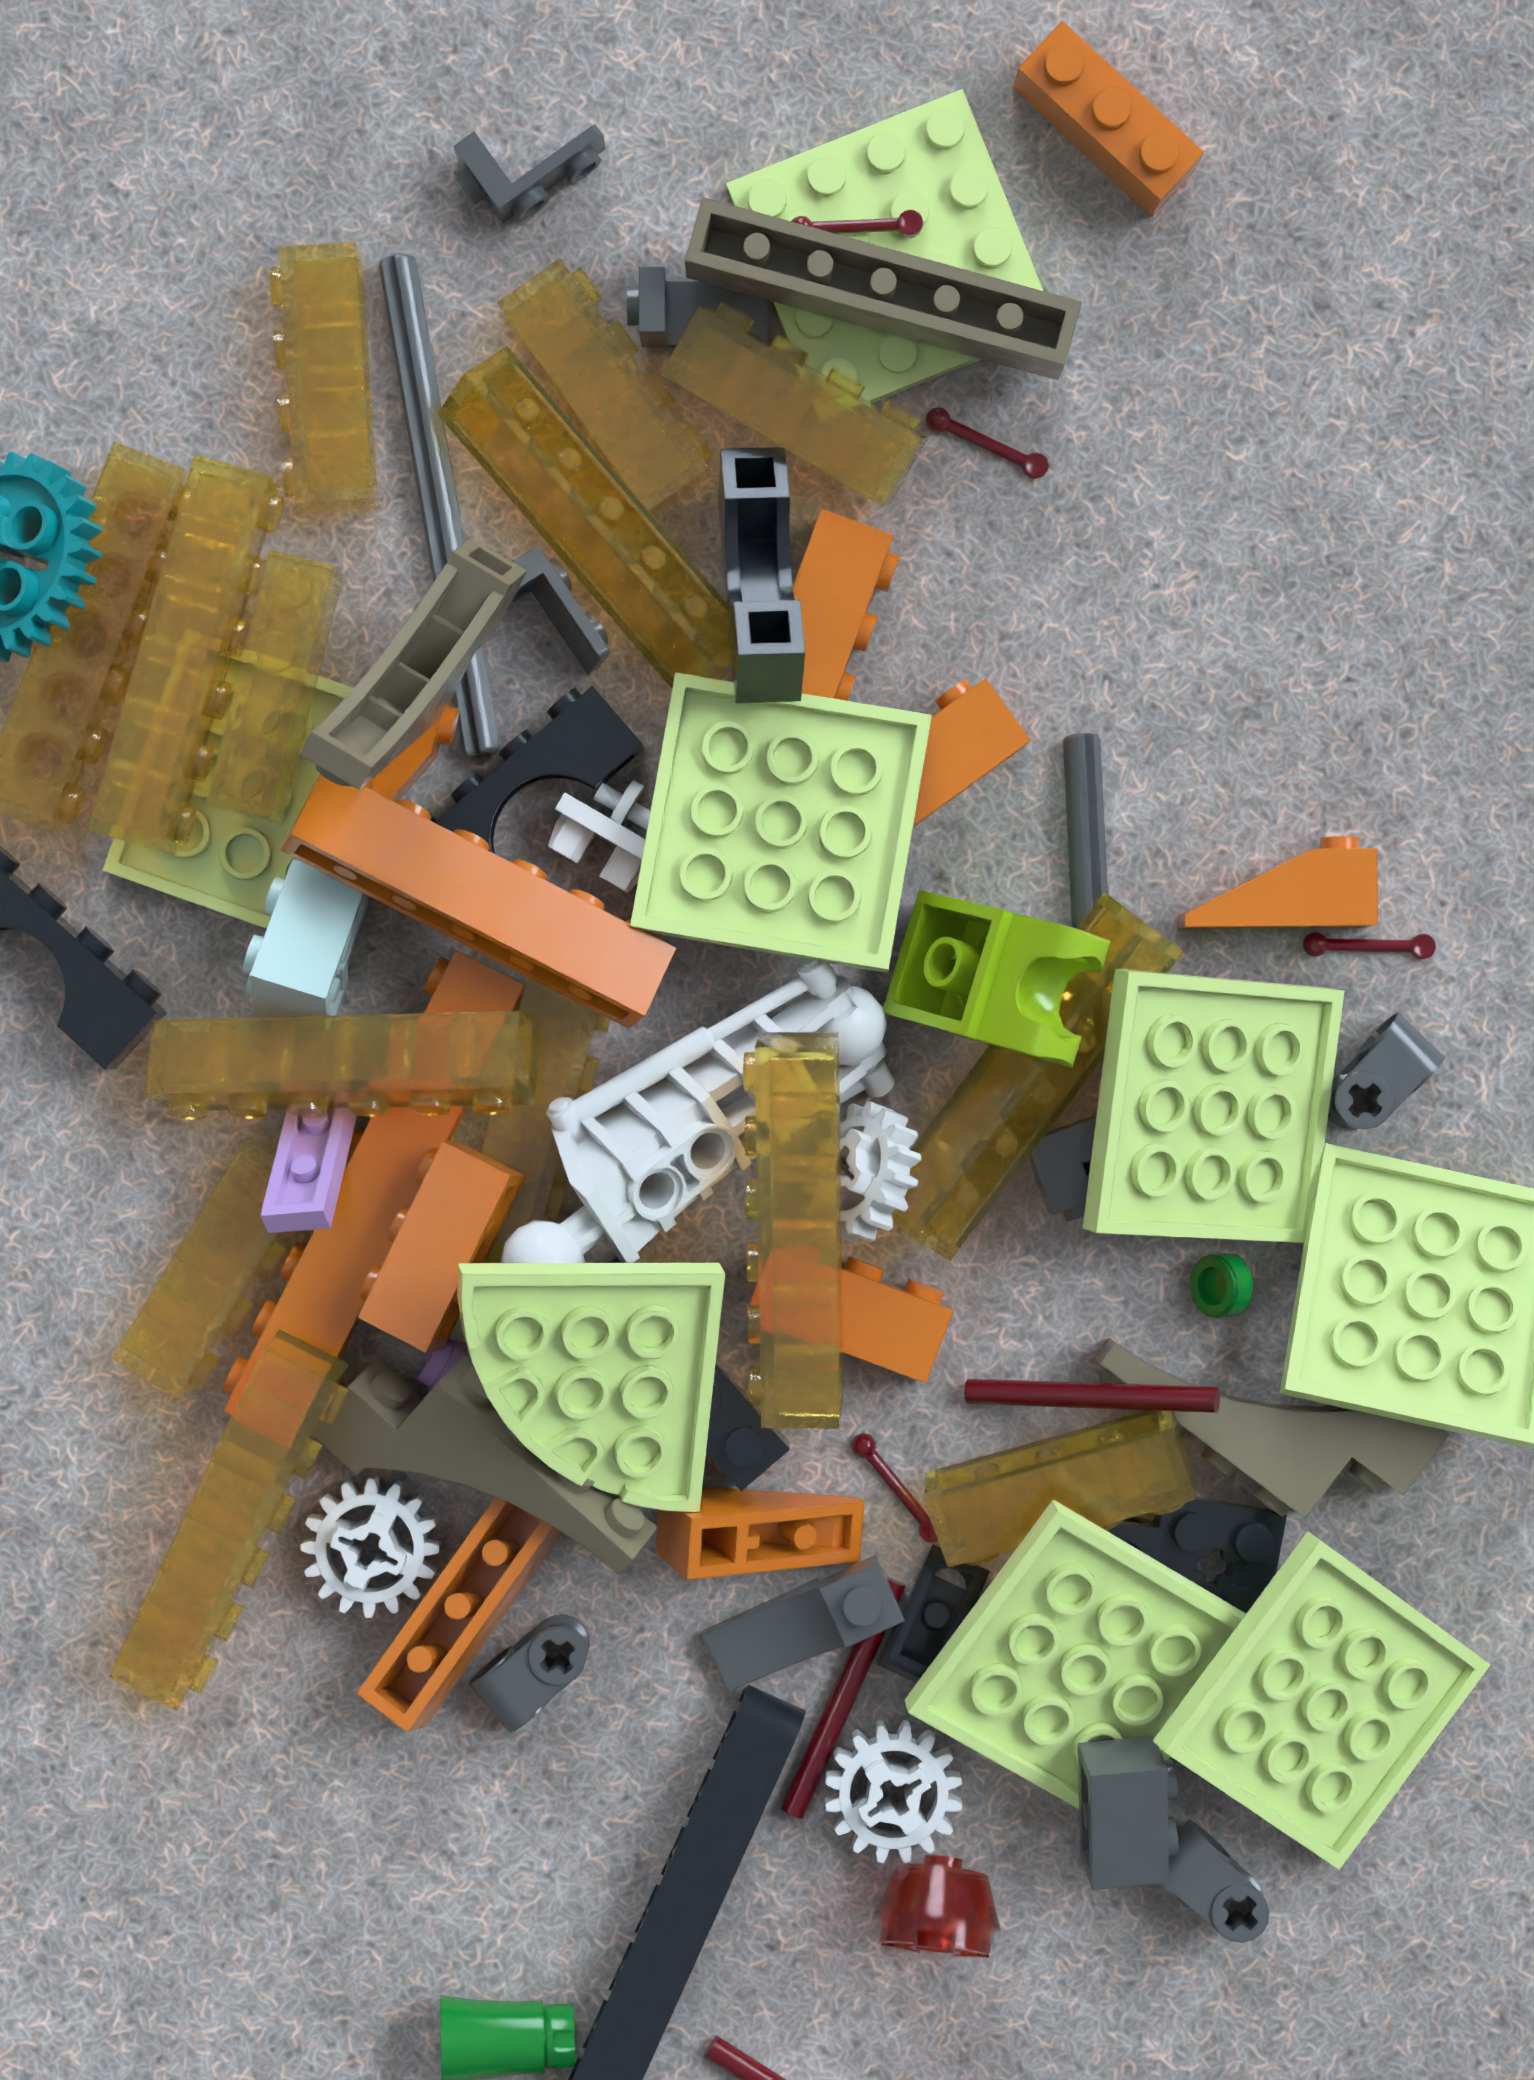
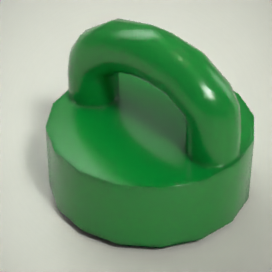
M1210 1254L1202 1257L1194 1265L1190 1276V1291L1195 1305L1206 1316L1214 1318L1232 1317L1240 1315L1248 1309L1252 1298L1253 1281L1246 1262L1238 1254Z

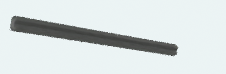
M396 254L381 259L379 270L434 582L448 562L452 552L465 543L417 262L411 255ZM482 646L474 653L453 694L455 708L460 710L458 727L462 750L466 757L491 755L498 752L500 748Z

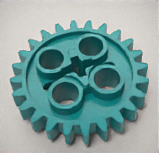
M9 452L5 463L0 461V551L20 558L27 556L39 563L47 564L48 567L45 571H38L0 557V661L8 662L12 652L24 658L30 657L32 641L49 647L51 645L50 627L52 625H56L64 630L70 628L69 619L65 611L69 606L84 609L86 604L77 593L80 585H94L97 580L93 575L85 572L86 565L102 558V552L90 547L88 542L102 532V527L87 520L97 509L96 503L82 497L87 487L85 484L71 478L72 472L33 453L24 458L14 452Z

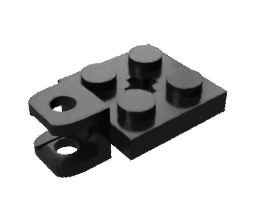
M1159 1490L1153 1521L1119 1513H1104L1095 1516L1091 1522L1247 1614L1277 1572L1287 1515L1285 1514L1282 1517L1270 1509ZM1212 1549H1220V1559L1226 1562L1225 1570L1222 1574H1217L1214 1581L1206 1582V1574L1197 1569V1562L1199 1558L1208 1559Z

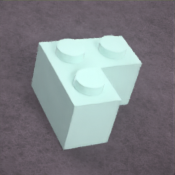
M292 859L285 879L275 877L271 884L264 909V914L271 916L264 937L253 936L243 964V972L249 974L246 994H250L253 997L256 1019L329 1040L348 985V959L368 906V895L295 859Z

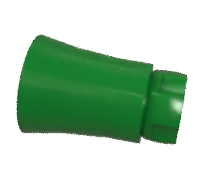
M440 1995L441 2080H479L509 2075L542 2074L545 2071V2067H574L575 2026L573 2005L550 2004L543 2007V2000L492 2001Z

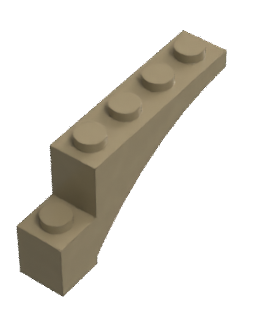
M470 538L455 549L421 602L378 660L332 713L311 731L300 755L315 763L317 771L329 781L342 786H353L361 790L442 717L474 653L494 636L527 570L473 538Z
M1110 1338L1094 1357L1095 1360L1106 1368L1099 1378L1104 1383L1198 1386L1145 1362ZM1220 1393V1406L1217 1413L1154 1411L1150 1416L1180 1440L1187 1431H1190L1208 1446L1201 1456L1231 1479L1240 1469L1259 1483L1252 1494L1283 1517L1289 1508H1292L1305 1519L1351 1458L1356 1460L1349 1472L1377 1493L1381 1494L1384 1488L1389 1485L1404 1496L1450 1435L1442 1429L1332 1405L1271 1404L1229 1396Z
M466 1354L440 1379L424 1399L408 1385L401 1375L392 1371L377 1357L346 1388L309 1432L356 1475L364 1468L419 1473L463 1484L505 1500L546 1521L584 1546L618 1575L635 1558L658 1528L642 1513L638 1506L622 1502L619 1495L593 1487L592 1485L595 1482L590 1479H586L582 1486L572 1482L547 1466L527 1449L503 1422L488 1399L474 1365Z

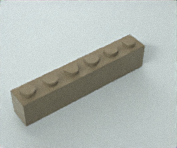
M704 197L701 199L685 257L686 278L1055 380L1059 379L1065 366L1082 305L1081 301Z

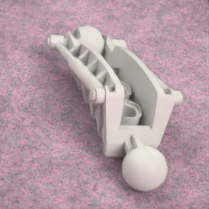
M801 959L796 966V971L799 975L797 978L708 1029L703 1026L575 1100L569 1097H559L553 1100L546 1114L552 1122L551 1129L568 1180L584 1206L561 1224L534 1220L519 1227L505 1242L500 1263H585L583 1254L603 1238L607 1240L620 1261L633 1263L640 1258L637 1252L660 1230L667 1232L677 1224L674 1218L697 1198L702 1201L706 1200L714 1193L711 1188L736 1169L744 1171L752 1164L751 1160L774 1148V1142H785L792 1137L790 1132L863 1090L872 1098L881 1097L889 1093L894 1087L895 1079L883 1060L886 1055V1047L882 1040L887 1027L883 1007L869 991L851 986L846 977L836 976L830 963ZM808 990L772 1019L766 1015V1013ZM807 1037L811 1047L824 1060L811 1071L808 1070L796 1049V1046ZM743 1084L748 1095L720 1109L716 1102Z

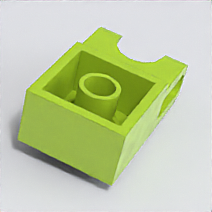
M919 890L883 1010L885 1014L934 1030L1072 1068L1081 1036L1075 1035L1064 1028L1059 1015L1061 996L1068 982L1079 973H1101L1111 941L1070 926Z

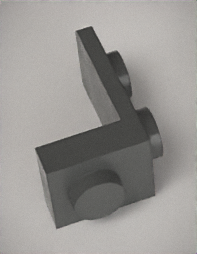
M596 124L592 125L529 172L511 183L476 133L472 132L453 146L458 162L461 165L453 173L474 204L485 198L502 223H505L514 215L522 221L537 213L547 204L550 199L547 191L565 178H568L571 183H576L588 176L599 166L602 159L598 154L606 149L604 136Z
M639 267V286H627V326H639L641 347L764 348L768 345L769 300L700 281H667L665 267Z
M539 545L513 560L512 562L527 570V573L511 604L532 592L585 672L590 674L598 669L610 654V650L606 645L608 644L607 633L599 619L590 611L584 613L572 595V583L563 566L554 558L548 560Z

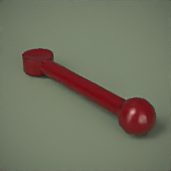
M906 210L900 214L899 218L812 222L806 216H797L791 220V222L835 234L898 231L905 238L916 237L923 227L922 216L915 210Z
M932 408L926 415V425L930 430L934 432L946 430L1023 467L1025 475L1029 478L1039 479L1048 471V460L1043 454L1036 452L1026 455L950 419L948 411L944 408Z
M1312 932L1304 938L1303 948L1312 957H1319L1326 951L1411 953L1417 959H1427L1434 954L1436 944L1434 939L1427 934H1418L1412 937L1411 940L1333 939L1326 938L1319 932Z
M866 1433L856 1435L851 1443L853 1453L857 1457L868 1460L919 1523L921 1537L930 1543L940 1540L944 1534L942 1521L937 1517L929 1516L877 1453L875 1439Z

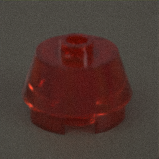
M925 1855L924 1864L896 1865L873 1915L879 1919V1942L885 1947L920 1953V1950L951 1953L953 1957L990 1958V1947L994 1943V1935L997 1932H1001L989 1876L981 1872L962 1869L963 1860L949 1856Z

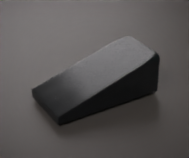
M932 1544L902 1607L905 1621L893 1627L876 1665L917 1684L977 1603L990 1571ZM945 1568L956 1570L964 1578L966 1590L934 1575V1573Z

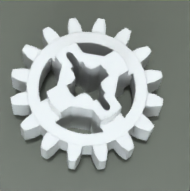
M867 1101L864 1107L854 1103L850 1104L846 1119L837 1115L831 1118L832 1133L829 1137L821 1134L817 1136L816 1141L819 1146L817 1154L814 1157L808 1158L806 1163L810 1168L815 1169L814 1177L803 1184L804 1191L814 1194L806 1210L807 1213L818 1216L815 1224L818 1229L830 1233V1236L855 1244L858 1239L872 1242L875 1241L877 1227L886 1231H890L893 1228L891 1214L895 1209L906 1212L909 1207L904 1199L908 1189L917 1187L918 1180L910 1176V1168L921 1161V1154L909 1149L918 1138V1134L916 1131L906 1128L908 1122L906 1116L896 1113L892 1109Z
M371 1475L366 1482L365 1490L359 1492L355 1483L349 1479L341 1485L343 1500L340 1501L335 1496L327 1493L319 1501L323 1510L327 1513L326 1517L319 1514H311L305 1522L307 1527L317 1533V1537L306 1539L300 1544V1551L316 1555V1561L304 1571L306 1577L323 1576L326 1582L318 1593L321 1599L330 1596L335 1591L342 1595L340 1612L346 1613L356 1601L363 1603L365 1618H372L374 1616L378 1602H384L392 1614L397 1613L402 1607L400 1594L404 1592L408 1597L417 1600L423 1593V1589L415 1578L418 1576L425 1579H433L438 1569L431 1562L425 1560L426 1556L437 1554L442 1549L441 1541L427 1539L426 1535L427 1532L436 1526L438 1519L436 1516L420 1518L417 1511L425 1498L419 1494L408 1502L402 1499L403 1482L397 1480L386 1492L380 1490L378 1476ZM376 1505L371 1517L354 1522L348 1518L345 1520L340 1518L345 1512L355 1507ZM398 1516L406 1523L410 1530L413 1549L412 1546L403 1543L395 1526ZM370 1532L376 1533L381 1537L378 1547L387 1552V1554L378 1553L372 1561L362 1557L364 1546L356 1541V1539L364 1541ZM330 1547L341 1552L347 1567L345 1576L337 1569L331 1556ZM389 1572L396 1576L398 1574L403 1575L389 1585L367 1587L371 1577L381 1573Z
M878 1720L876 1721L875 1737L867 1739L861 1731L856 1729L852 1732L856 1749L851 1753L846 1749L837 1747L834 1751V1759L842 1767V1770H831L825 1773V1784L839 1790V1792L825 1797L826 1811H842L843 1814L834 1822V1830L837 1835L846 1834L851 1830L855 1832L852 1849L857 1854L870 1843L875 1845L877 1862L884 1863L889 1849H898L903 1862L907 1863L911 1862V1846L919 1843L930 1854L935 1851L931 1836L935 1830L949 1836L953 1832L952 1823L945 1816V1812L961 1811L962 1801L960 1797L949 1793L948 1790L962 1785L960 1771H944V1768L953 1760L949 1747L939 1749L936 1752L931 1750L935 1741L934 1732L927 1729L918 1739L912 1737L910 1722L903 1720L897 1734H888L884 1721ZM902 1751L915 1757L904 1762L889 1759L884 1752ZM862 1766L868 1778L866 1789L856 1796L857 1799L851 1801V1784L857 1770ZM888 1780H891L896 1787L905 1784L903 1787L905 1799L899 1803H896L891 1796L881 1800L883 1797L882 1784ZM935 1781V1799L931 1809L925 1816L919 1806L921 1795L931 1788V1783ZM879 1822L899 1825L902 1830L887 1831L873 1826Z

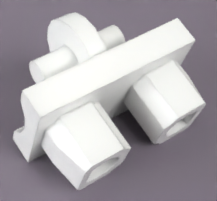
M633 780L624 794L602 783L593 799L613 810L610 818L564 792L555 808L561 815L554 826L548 847L579 864L595 835L616 846L599 877L630 894L638 884L646 839L623 826L627 820H630L647 830L651 810L637 803L645 786Z

